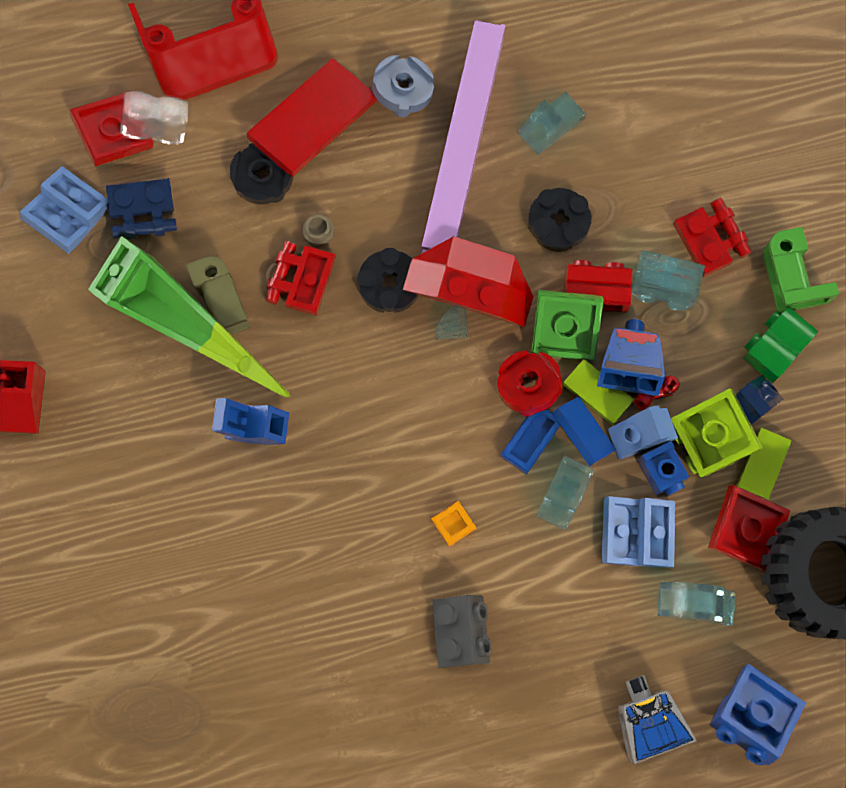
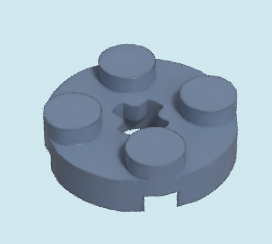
M399 55L385 58L377 65L371 91L384 107L392 110L397 116L406 117L410 113L420 111L428 105L434 90V78L428 66L419 59L410 56L408 60L398 59ZM397 81L401 83L407 81L409 83L408 88L398 86Z

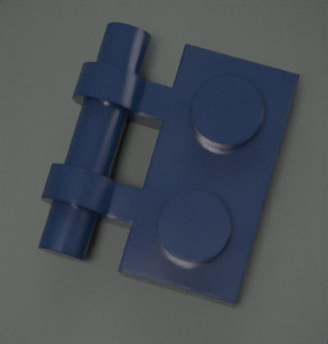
M169 178L106 185L111 219L124 218V225L112 226L113 238H121L122 236L131 240L136 239L138 235L155 234L156 237L164 236L165 232L177 231L175 218L166 220L162 218V213L174 212ZM144 215H152L153 221L134 223L133 218Z

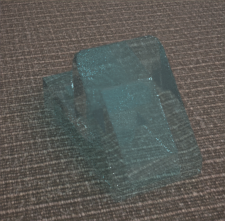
M565 92L550 104L544 100L519 129L518 134L539 155L584 120L586 113Z

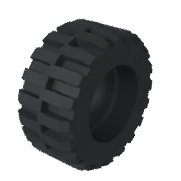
M846 507L820 508L791 516L790 521L782 522L776 528L778 536L769 537L766 543V547L770 549L769 554L762 555L761 565L766 566V574L761 575L762 585H768L770 591L765 594L769 604H776L778 606L775 614L781 620H789V627L797 632H806L808 636L817 638L845 639L846 597L837 605L831 606L824 603L812 589L808 576V565L813 551L823 541L834 542L846 553Z

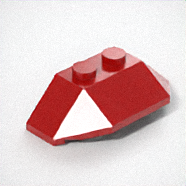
M454 236L411 259L403 286L404 291L521 327L526 325L534 298L515 255Z

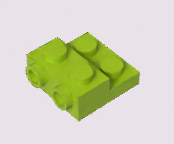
M731 388L671 418L678 437L675 440L679 445L684 444L689 454L686 456L687 464L694 474H699L700 478L707 477L763 448Z

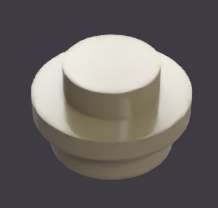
M313 215L305 221L303 235L310 244L322 246L333 238L334 225L324 215Z

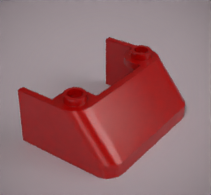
M233 0L231 12L234 21L175 41L172 31L167 26L156 24L144 28L134 2L128 4L163 95L172 102H181L270 70L278 61L277 48L260 0Z

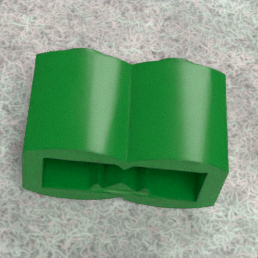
M789 306L782 313L776 310L764 323L768 330L762 336L756 333L744 346L749 352L743 359L772 383L785 372L819 332Z

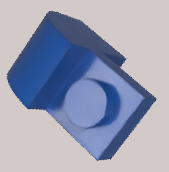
M216 398L212 431L225 435V439L262 445L285 444L289 412L270 405L248 406L228 398Z

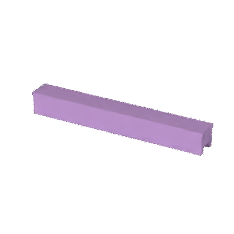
M476 20L474 22L421 249H423L422 253L453 236L457 238L459 236L504 41L505 25L503 24L496 25Z

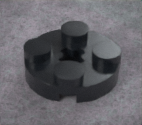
M253 143L249 144V147L245 148L242 152L239 150L233 157L230 165V177L237 194L251 203L269 204L271 202H280L284 198L285 193L289 191L293 182V177ZM261 166H265L267 172L270 173L264 179H258V176L254 174V171H260Z
M545 189L533 201L530 207L528 228L537 239V242L548 250L562 252L572 249V246L581 243L589 232L592 216L588 207V201L584 196L570 189ZM562 213L568 219V222H563L562 226H556V220L551 219V216Z
M389 247L372 254L364 261L357 278L360 295L370 308L383 313L384 311H394L397 313L406 310L417 300L419 295L403 290L412 259L409 255ZM386 275L396 276L395 282L397 286L394 288L390 285L386 288L383 287V277Z

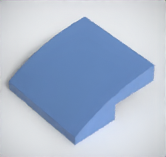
M61 166L40 185L41 193L19 213L21 220L69 254L97 224L109 205L106 197Z
M605 497L603 503L602 564L674 567L675 501L651 498Z

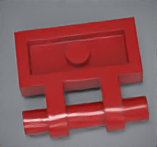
M722 198L711 203L716 213L715 215L708 217L705 209L701 207L675 219L673 223L702 278L729 266L733 262L729 251L736 249L740 258H744L752 253L747 244L749 240L744 231L741 232L733 219L735 217L731 207H726ZM720 225L723 226L729 239L723 242L715 229Z
M285 241L282 252H278L275 260L277 266L273 278L268 280L266 286L268 293L265 301L276 305L280 294H287L288 297L285 303L287 308L317 316L336 255L305 245L301 257L296 256L294 252L297 245ZM289 268H296L293 282L285 281Z

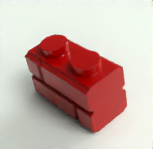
M576 260L573 264L567 265L564 292L603 296L602 311L627 313L631 306L632 268H624V264L619 262H609L605 266H592V262L587 260Z

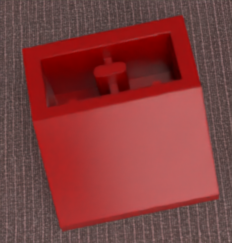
M0 360V432L39 434L46 371L36 362Z

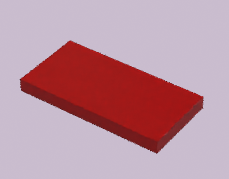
M332 58L247 132V139L293 177L375 104L377 99L366 85Z

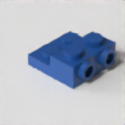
M748 663L741 669L732 689L721 701L709 725L716 730L715 735L720 741L730 745L736 743L746 750L745 757L749 761L757 765L766 764L768 766L781 757L806 702Z

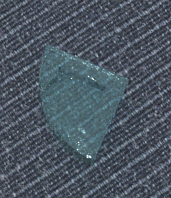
M455 306L441 317L436 329V340L468 338L466 309Z

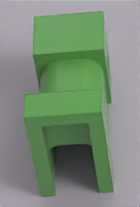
M803 227L776 233L763 250L764 265L766 266L776 309L780 313L788 306L792 310H799L829 304L839 295L836 282L810 286L802 257L809 249Z

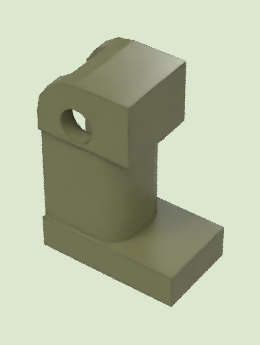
M208 256L186 264L193 285L199 295L203 294L210 314L231 335L251 328L232 277L223 260L215 256Z

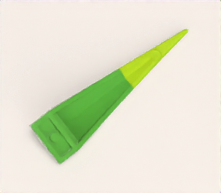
M121 236L88 290L114 309L181 342L284 397H290L289 392L153 256Z

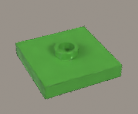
M538 290L531 353L539 354V352H543L552 357L595 361L604 301L603 296Z

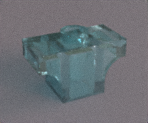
M564 456L537 511L536 517L566 530L583 498L594 470Z

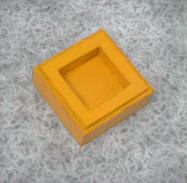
M459 500L431 518V521L448 547L477 529Z

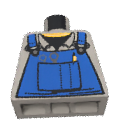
M644 675L625 682L632 701L618 706L627 757L630 763L636 764L696 741L694 734L667 690L651 694Z

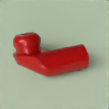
M665 376L659 396L638 393L633 403L639 410H645L649 408L654 399L673 396L679 389L680 382L675 376Z

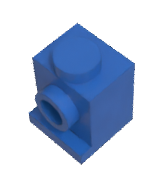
M672 441L642 455L637 461L655 495L665 491L667 496H670L685 488L683 481L689 478L686 469L673 448ZM663 464L669 465L672 471L671 475H666L662 472L661 467Z

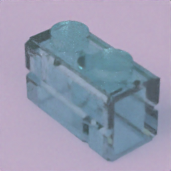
M641 250L632 280V294L637 295L636 298L642 302L654 303L655 300L667 302L668 307L682 311L686 310L687 307L692 308L698 299L705 265Z

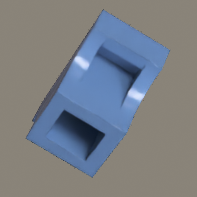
M659 405L649 407L608 428L618 459L628 458L647 450L656 449L678 438L667 407L660 409Z

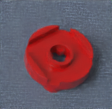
M528 351L517 352L509 356L501 364L498 371L497 389L501 400L507 407L519 412L522 416H532L535 413L546 410L556 402L563 391L561 371L557 362L543 352H539V354L528 353ZM525 377L529 379L536 377V385L524 387L523 379Z

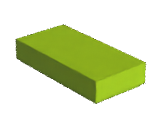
M583 359L562 385L576 397H580L587 406L613 426L634 399L622 390L597 387L600 371Z
M760 428L756 436L763 448L748 455L736 486L769 500L792 440Z

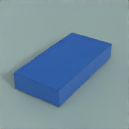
M580 397L567 402L552 412L589 467L616 450Z
M548 409L535 413L532 416H527L500 454V457L527 475L560 428V423Z

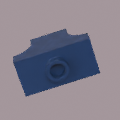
M763 374L749 382L736 394L751 425L784 400L776 387Z

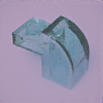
M660 582L657 616L733 626L735 612L734 591L708 584Z

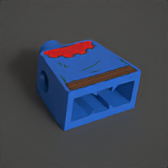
M631 319L626 322L625 329H613L598 377L597 387L659 396L665 378L661 341L657 334L644 332L645 324L643 321Z

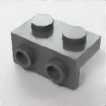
M464 595L432 600L438 667L445 668L490 663L491 642L487 636L486 626L488 610L483 596Z

